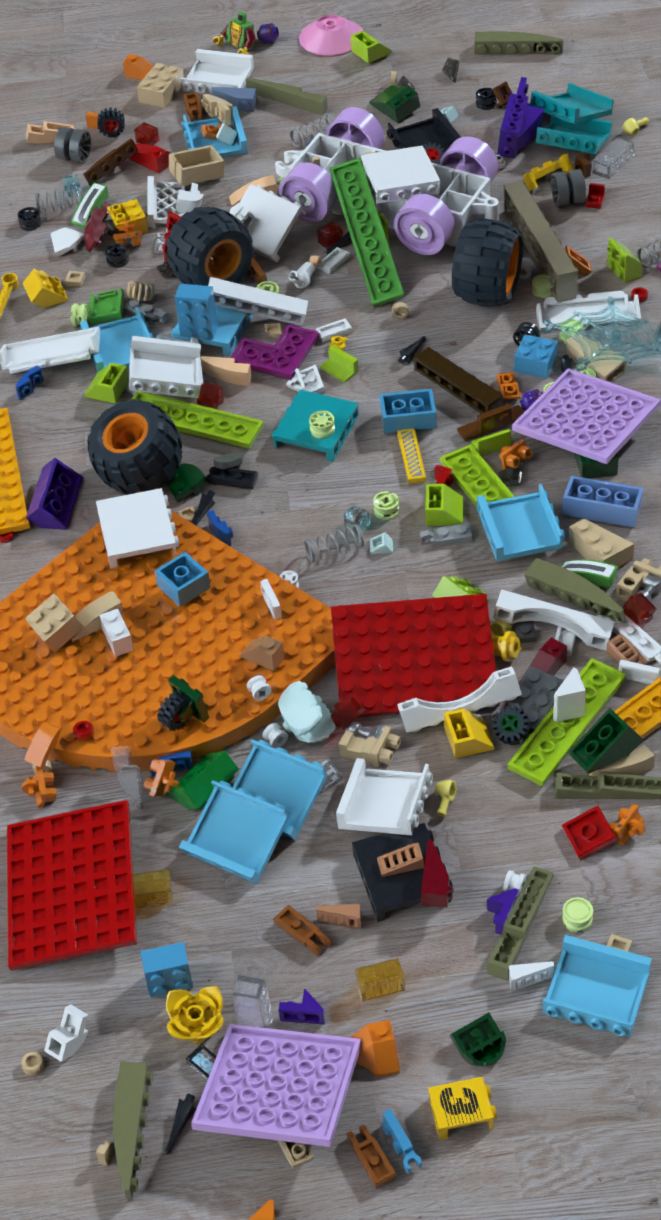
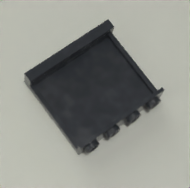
M438 108L432 110V118L397 129H394L388 123V130L386 131L387 137L393 141L394 146L398 149L423 146L425 143L427 146L428 143H431V145L436 143V146L440 145V149L444 148V152H446L456 139L461 138Z
M425 823L418 824V827L414 828L412 835L384 833L352 842L353 856L377 922L386 920L385 912L421 903L424 868L382 877L377 857L405 846L419 843L425 865L428 839L434 842L433 833L431 830H427ZM436 846V849H437L438 854H439V856H440L439 848H438V846ZM398 860L394 861L395 865L399 864ZM386 862V867L390 868V863Z

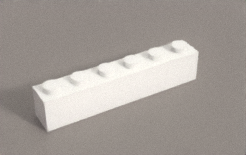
M210 277L208 286H213L215 305L303 326L308 305L307 300Z

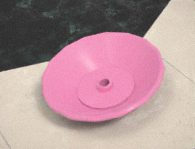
M326 15L303 28L299 35V41L306 51L316 55H343L351 51L350 36L363 29L356 22L337 15Z

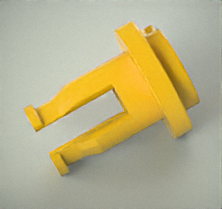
M507 631L504 636L492 635L494 655L501 656L503 661L513 662L517 658L519 651L522 650L516 633Z

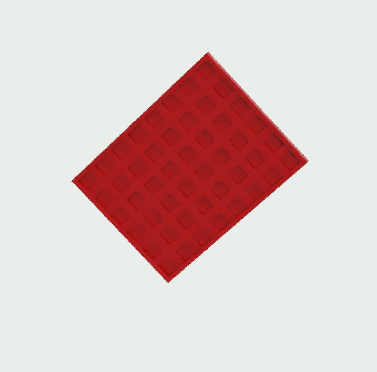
M487 594L331 606L340 718L400 714L397 704L414 698L436 703L458 700L479 689L491 674L496 672Z
M128 800L7 825L8 967L11 971L137 945L130 807Z

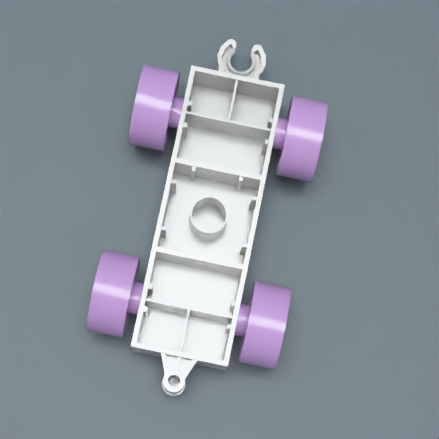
M357 107L346 108L330 124L326 135L318 133L304 150L284 152V161L286 164L292 163L290 166L284 165L282 161L275 162L276 173L284 178L279 186V196L288 198L292 203L298 202L306 212V215L299 214V220L310 223L318 222L330 210L338 215L344 214L329 168L359 157L361 159V155L367 152H384L385 150L380 149L384 143V132L379 121L364 109ZM474 137L458 138L442 156L439 165L432 163L440 179L439 194H417L409 199L377 204L376 192L365 172L377 212L383 211L388 221V227L395 230L400 241L410 250L422 255H432L439 252L445 243L455 247L462 228L470 221L474 222L479 219L499 221V201L496 198L490 197V183L498 173L499 163L494 151L480 139ZM318 156L320 158V166L311 163V159Z

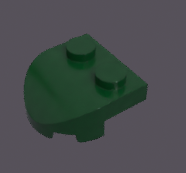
M183 463L176 469L175 476L166 483L175 499L180 502L193 492L197 496L203 490L202 485L206 481V477L198 467Z
M490 1012L449 1035L462 1058L469 1064L475 1066L491 1065L504 1054L506 1037L504 1032L499 1030Z

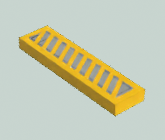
M415 429L397 430L408 484L426 482Z

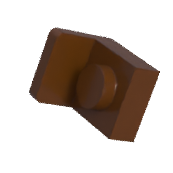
M504 82L492 89L499 101L496 105L497 108L500 106L506 107L510 93L513 94L508 83Z
M584 152L576 155L575 169H580L585 178L591 176L592 164L590 162V153Z

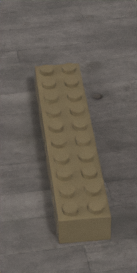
M523 181L504 184V213L511 225L521 232L523 245L540 274H546L547 277L550 276V286H553L550 291L557 303L576 299L577 291L579 290L577 278L579 277L578 268L574 267L572 259L568 257L566 249H563L560 239L558 240L555 231H552L549 221H546L544 213L540 211L539 205L535 203L528 187L524 185Z

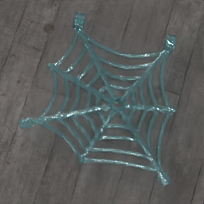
M613 296L607 298L609 306L604 310L592 313L573 311L574 315L571 318L553 324L550 320L542 321L547 326L541 329L544 334L550 333L553 329H558L572 337L580 345L584 358H576L579 365L575 366L577 371H582L587 368L589 363L599 360H621L631 364L635 359L661 354V348L646 333L643 327L645 324L660 346L661 341L655 335L648 320L633 317L615 307ZM610 309V313L602 317H585L598 315ZM614 310H616V311L619 312L620 314H622V315H624V316H626V317H628V318H630V319L624 318V317H622V316H620V315L614 313ZM575 316L581 318L579 321H577L575 324L571 326H560L570 322L575 318ZM611 316V319H608V320H605V321H599V322H592V321H591V320H602V319H605V318ZM583 320L587 322V324L580 329L573 328L577 326L579 323H581ZM611 321H612V324H611V325H608V326H599V325H598V324H605V323H608V322H611ZM616 322L622 323V324H624V325L632 326V328H631V327H626V326H622V325L616 324ZM589 325L594 327L590 331H584ZM616 327H619V328H622V329H627V330H626V331H621V330L616 329ZM641 328L643 334L653 346L644 344L636 329ZM596 329H598V330L601 331V332H600V333H595L594 331H595ZM568 331L576 333L588 343L591 349V356L587 358V353L582 343ZM634 331V333H635V335H636V337H637V339H638V341H639L640 343L635 342V341L631 338V336H630V333H631V332ZM583 334L588 335L597 343L598 350L595 353L590 341ZM627 335L629 340L623 339L622 337ZM596 337H599L603 341L604 346H600V342L596 339ZM624 345H633L625 349L623 348ZM637 347H642V349H638V350H634V351H631V352H629V353H626V351H628V350H630V349L637 348ZM613 350V351H621L622 353H619V352H602V351ZM642 351H658V352L645 353V354H641V355H637V356H635V357L629 358V355L634 354V353H637V352H642ZM600 355H620L625 357H599L593 359L594 357Z

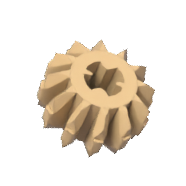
M130 281L126 289V296L134 300L151 301L155 292L154 286L147 282Z

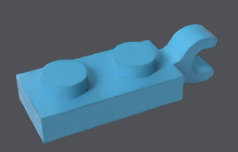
M391 1108L382 1112L383 1122L381 1127L386 1136H391L393 1140L392 1145L397 1155L401 1154L404 1158L405 1172L411 1173L409 1164L412 1162L421 1168V1158L414 1152L413 1145Z

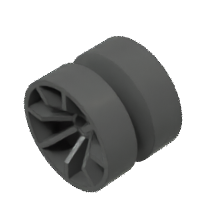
M61 127L56 134L54 142L56 157L61 160L85 163L91 152V135L87 130Z
M580 169L568 171L567 177L564 172L552 173L551 190L556 207L567 206L569 199L573 205L585 202L586 185Z

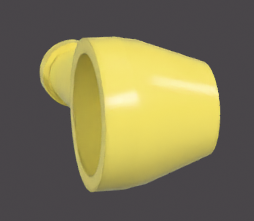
M645 117L636 121L634 118H629L624 122L622 129L624 132L635 136L640 130L639 126L648 125L649 119Z
M490 620L493 636H504L507 631L512 629V624L502 620Z
M454 780L437 782L435 785V795L442 798L436 811L437 816L446 817L449 801H453L455 798L456 782Z

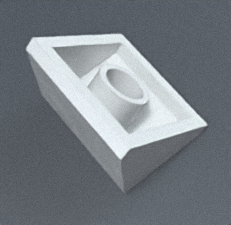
M574 667L554 694L553 721L559 722L583 717L585 714L586 690L578 670Z

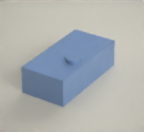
M571 476L563 496L562 515L635 528L642 508L644 488Z

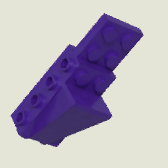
M521 77L517 94L510 93L500 129L497 155L515 158L518 150L536 139L537 128L542 127L544 109L532 107L528 103V96L526 94L528 93L529 84H526V77Z

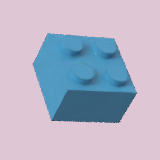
M524 335L514 356V372L547 379L557 359L558 341Z
M186 552L155 570L157 586L179 607L211 588L208 571Z
M184 942L140 951L150 997L163 996L172 990L193 988Z

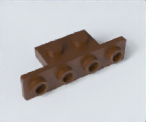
M130 138L118 148L113 149L83 173L88 185L91 186L94 182L99 181L138 151L133 139Z
M509 404L477 415V421L458 427L457 432L464 441H468L514 423L525 411L520 405L511 407Z

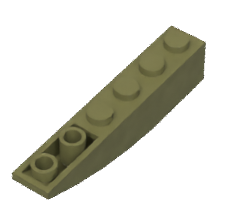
M475 32V54H563V39L524 32Z
M536 558L524 574L527 585L534 590L538 589L549 596H556L564 602H571L582 609L591 610L597 615H604L612 621H619L624 624L627 621L624 610L608 594L584 577L568 569Z
M120 1062L114 1099V1146L127 1201H132L133 1193L138 1191L136 1172L141 1169L139 1150L144 1147L142 1129L147 1126L145 1107L150 1104L148 1086H152L153 1072L149 1071L147 1062Z

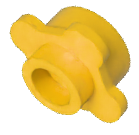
M333 336L329 346L334 345L344 350L348 339L346 337Z

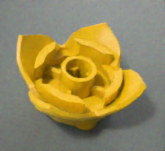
M218 986L202 988L196 995L181 989L169 991L166 1000V1009L170 1017V1021L167 1023L168 1033L174 1038L191 1041L194 1044H201L204 1040L220 1031L224 1018L221 1016L223 998Z

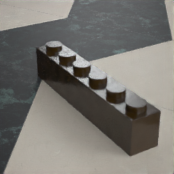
M430 347L414 356L415 371L480 414L503 406V395L483 383L474 375L466 372L463 368L457 366Z

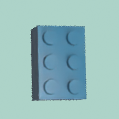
M179 284L175 295L180 336L214 339L218 323L213 286Z
M432 389L379 394L384 434L396 433L397 430L411 428L415 430L437 428L436 408Z

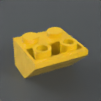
M137 199L107 207L116 228L119 229L120 226H125L124 221H127L128 225L134 224L135 229L129 230V232L142 230V234L148 232L147 219Z
M33 268L23 282L30 301L43 308L68 300L61 281L55 276L47 275L42 270L38 271Z
M464 708L444 713V729L455 759L494 750V745L483 716Z

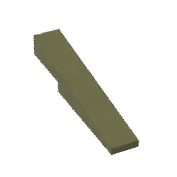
M246 78V87L256 88V95L319 115H324L328 109L327 96L302 92L301 87Z
M557 772L554 781L555 799H661V777L599 772L598 776Z
M533 867L504 924L503 933L487 962V974L508 981L509 966L515 965L553 879V872L538 867Z

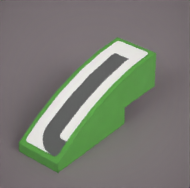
M95 182L91 185L75 211L71 221L73 225L85 228L86 221L95 207L101 209V204L109 197L108 187Z
M568 560L561 566L584 577L591 583L607 589L611 588L618 573V566L594 560Z

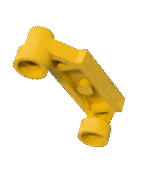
M568 154L560 156L557 161L552 162L550 160L544 162L542 167L532 168L531 172L522 175L525 182L524 185L528 187L529 191L538 187L537 179L560 167L564 173L573 170V162L570 161Z

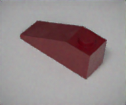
M551 637L540 648L530 666L554 676L567 662V645Z
M428 839L421 888V906L448 908V900L453 899V886H450L449 875L433 840Z

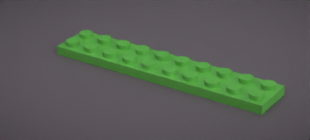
M360 157L329 168L373 307L405 297Z

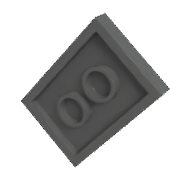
M530 666L519 684L522 695L509 701L507 706L521 708L530 719L531 731H534L554 706V694L564 680Z

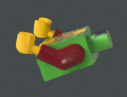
M239 12L238 18L231 19L220 33L221 36H214L212 41L216 45L222 46L224 43L223 39L225 38L226 42L240 48L237 54L249 55L247 51L254 48L256 40L254 25L246 21V13Z

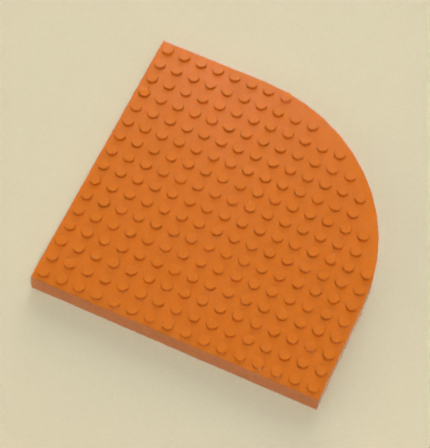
M171 511L172 519L170 523L174 522L176 533L173 534L178 536L180 547H176L177 555H174L173 548L120 558L117 559L118 567L110 568L99 522L0 602V735L20 748L28 749L41 724L47 722L61 729L56 748L50 749L49 760L56 762V760L61 761L71 767H90L91 770L96 771L97 768L108 769L110 772H116L111 750L114 752L118 772H124V769L148 771L150 770L149 763L153 759L182 751H191L192 761H197L198 757L223 751L222 748L231 744L234 746L240 743L239 740L246 736L251 737L260 727L269 725L281 715L278 701L289 685L298 681L305 682L308 690L336 665L331 608ZM186 552L208 571L211 588L179 607L157 586L155 570ZM262 580H268L280 603L281 619L275 620L262 596L260 584ZM114 591L122 603L124 613L121 616L131 635L134 650L115 657L103 630L100 629L74 642L71 639L68 640L54 653L25 618L54 593L75 616L96 599ZM265 635L283 642L284 659L274 671L244 659L240 654L251 641ZM174 675L178 679H184L192 689H198L203 694V701L208 707L207 712L210 717L205 723L193 715L189 718V722H185L184 727L180 726L179 730L172 731L158 721V709L162 708L160 706L161 703H164V699L166 697L169 698V694L172 693L168 682L170 677ZM258 675L263 676L266 683L272 689L271 694L262 701L255 700L252 693L247 689L248 681ZM80 721L91 722L94 728L93 737L86 741L77 740L73 732V727L76 723Z

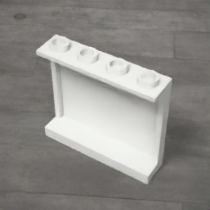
M197 49V60L187 78L181 77L182 91L212 95V87L244 88L246 78L250 76L254 69L253 55Z
M423 146L361 155L364 172L367 173L376 192L377 204L409 199L417 194H439L440 179Z
M250 184L239 204L250 211L255 217V220L247 228L253 240L252 247L254 248V253L278 263L280 259L277 254L279 248L299 214L306 215V212L298 202L292 203L284 196L278 197L273 191L267 192L259 185L253 186Z
M132 336L129 390L199 398L201 384H199L201 344Z
M162 488L96 501L110 568L118 567L117 559L173 548L174 555H177L176 547H180L178 536L173 534L176 533L174 522L170 523L172 513L171 509L166 507L169 506L168 497L163 495Z
M357 758L336 812L338 829L412 835L414 828L418 827L419 813L423 812V801L428 797V786L432 785L433 774L429 771V764H425L423 773L366 769L365 759Z

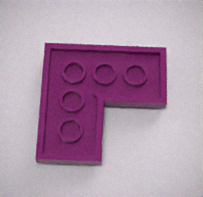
M288 324L275 345L243 338L230 358H235V363L250 364L251 370L292 380L296 373V368L299 369L318 340L319 332Z

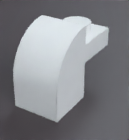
M192 183L190 192L178 191L175 212H191L194 208L201 206L204 194H200V191H198V184Z
M71 1004L65 1007L61 1025L49 1032L44 1051L61 1062L74 1055L88 1034V1030L85 1029L88 1015Z

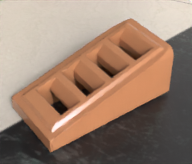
M621 633L608 641L606 652L619 663L620 660L630 662L637 660L639 664L648 665V661Z
M414 843L377 857L382 877L424 868L419 843ZM398 860L399 864L395 865L394 861ZM386 862L390 863V868L386 867Z
M360 904L316 906L318 922L361 929Z

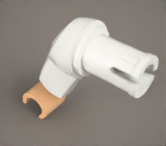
M311 256L310 263L305 262L297 271H291L290 273L293 276L288 275V279L293 281L297 288H306L310 284V277L315 270L314 265L320 266L322 264V260H318L320 256Z

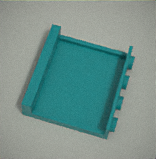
M568 83L566 93L553 96L532 91L530 106L543 108L544 113L572 124L612 115L614 99L572 83Z
M552 116L551 123L546 128H537L536 143L596 154L611 137L613 122L592 119L572 124Z
M299 390L297 395L293 397L290 407H287L283 419H280L277 429L272 433L274 448L277 449L280 442L325 452L327 461L334 462L359 417L358 403ZM317 411H328L334 416L335 431L327 438H317L311 434L309 418Z

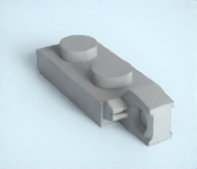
M131 299L123 307L124 312L132 316H136L135 307H138L140 313L143 312L145 321L149 323L157 321L164 324L167 321L166 312L139 300Z
M469 523L421 531L419 532L421 545L431 543L437 547L471 542L472 533Z

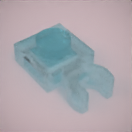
M78 175L62 177L64 189L67 191L68 196L71 197V188L79 195L78 187H80Z

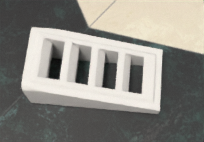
M552 961L509 966L511 991L536 984L554 976V962Z

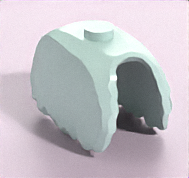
M294 682L287 687L278 701L281 715L285 721L282 723L284 728L289 733L292 731L298 740L307 743L321 742L329 738L336 730L335 720L331 718L329 709L321 702L322 699L319 695L316 696L307 690L308 686L305 682Z

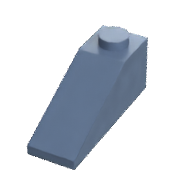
M211 88L213 96L228 101L233 107L237 106L238 111L255 110L257 103L256 88Z

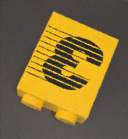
M483 1076L428 1087L429 1102L439 1140L448 1139V1129L487 1121L489 1130L494 1129V1119H497L495 1105L490 1106L491 1090L489 1084H484Z

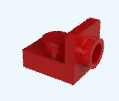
M590 183L585 207L601 209L605 199V185Z
M440 465L434 467L435 484H445L450 487L453 483L452 469Z

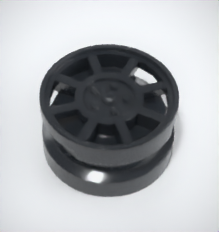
M486 87L476 91L477 108L490 110L496 107L497 97L492 88Z
M26 207L18 212L17 216L21 229L32 231L37 229V226H41L40 213L37 208Z
M116 243L115 246L109 245L105 252L107 264L113 268L125 266L129 262L127 247L120 243Z
M522 322L514 332L513 340L519 346V341H522L524 335L540 337V331L533 323Z

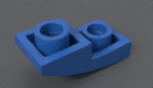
M35 366L25 373L15 385L19 400L34 393L33 387L44 381L39 366Z
M214 510L207 511L208 524L213 534L220 541L232 546V528L227 527L226 521H221L219 516L216 517Z
M191 751L164 755L156 759L176 762L173 770H190L193 767ZM150 770L152 778H155L157 772Z

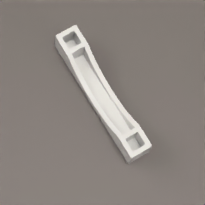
M502 589L493 619L502 620L510 624L523 621L552 623L570 632H574L587 646L605 651L614 625V621Z
M511 666L493 672L479 689L461 699L436 703L414 698L399 703L397 706L406 732H418L423 727L440 724L444 721L445 712L464 708L475 713L481 708L493 707L505 700H514L517 696L522 695L516 673Z

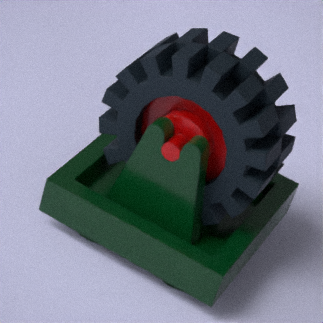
M173 675L168 679L172 693L169 694V698L166 697L164 699V703H161L160 706L162 708L158 709L159 714H157L158 721L172 731L179 730L180 726L184 727L185 722H189V718L193 715L205 723L210 717L207 712L208 707L203 701V694L198 689H192L182 678L178 679Z

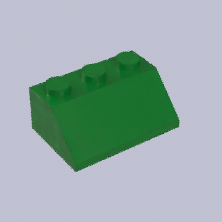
M226 751L207 754L178 780V787L172 786L170 792L165 793L188 810H200L206 805V800L209 799L214 789L211 783L212 780L218 783L220 781L229 783L235 778L234 774L239 771V768Z

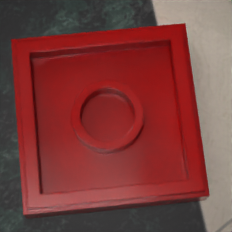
M599 805L561 825L580 861L618 841Z

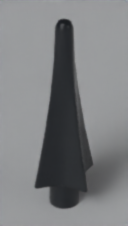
M348 231L339 241L326 250V254L331 253L337 247L342 248L352 244L350 232Z
M422 336L413 344L400 350L401 357L398 359L399 363L403 364L406 361L410 364L426 337Z
M563 355L561 358L562 364L560 367L563 373L568 368L572 369L573 358H569V355Z
M209 490L207 495L202 493L193 520L194 525L197 526L207 511L215 504L213 500L214 491Z
M187 1094L184 1101L178 1100L176 1115L165 1154L171 1152L178 1136L196 1110L193 1107L195 1096Z

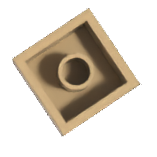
M55 593L25 618L54 653L84 627Z

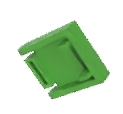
M120 288L119 292L115 289L98 293V300L95 294L91 295L88 315L91 325L122 319L125 295L123 288Z

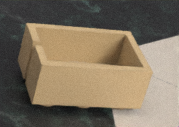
M156 63L137 86L139 102L165 108L182 87L181 77L184 78L183 68L176 66L168 67V65Z
M209 145L169 154V171L176 177L181 186H188L192 183H202L224 177V160L215 148Z

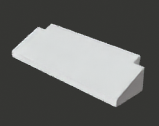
M623 291L591 293L587 298L577 295L576 299L558 303L554 297H547L543 303L544 309H541L540 303H537L536 306L539 330L559 329L560 323L567 319L579 320L583 326L641 321L638 295H634L633 301H628V295Z
M95 327L5 344L0 350L2 370L8 369L9 373L13 374L29 371L35 366L45 368L88 360L92 353L99 352L100 328Z

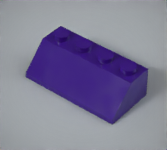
M57 458L52 459L42 468L26 519L39 528L67 529L83 476Z

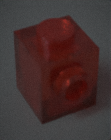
M143 122L134 129L136 143L154 145L159 141L157 127Z
M334 222L317 229L318 243L327 250L343 237L342 228Z
M205 381L201 385L197 404L217 409L219 405H222L224 402L223 388Z
M643 593L631 595L622 607L625 615L637 625L649 623L657 609Z
M350 695L344 702L340 699L332 707L334 711L330 716L337 727L345 730L365 709Z

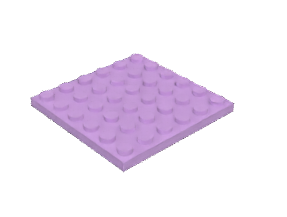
M568 368L512 424V431L607 464L661 406V399Z
M229 1024L191 1122L192 1130L331 1147L360 1052L361 1039Z

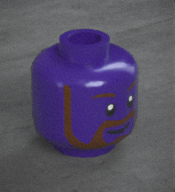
M273 23L260 25L259 30H257L258 39L264 44L275 42L279 38L278 27Z
M535 389L523 393V400H520L521 408L527 410L543 392Z

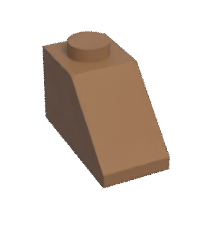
M265 635L251 641L240 656L274 671L284 659L283 642Z

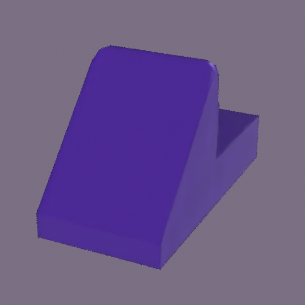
M514 888L487 899V910L495 913L493 924H495L496 934L502 935L504 924L519 896V889Z
M306 989L303 992L302 1003L294 1001L279 1002L278 1011L280 1021L325 1024L324 1009Z

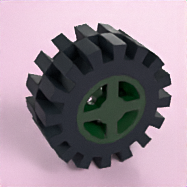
M506 706L507 709L501 708V713L497 712L495 714L496 718H493L494 724L492 727L500 741L502 740L505 744L514 745L516 743L518 745L520 740H526V735L529 736L531 722L521 708Z

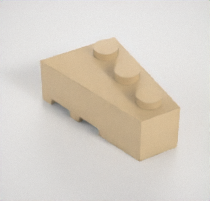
M586 519L569 526V543L586 560L604 562L618 567L633 560L634 543Z

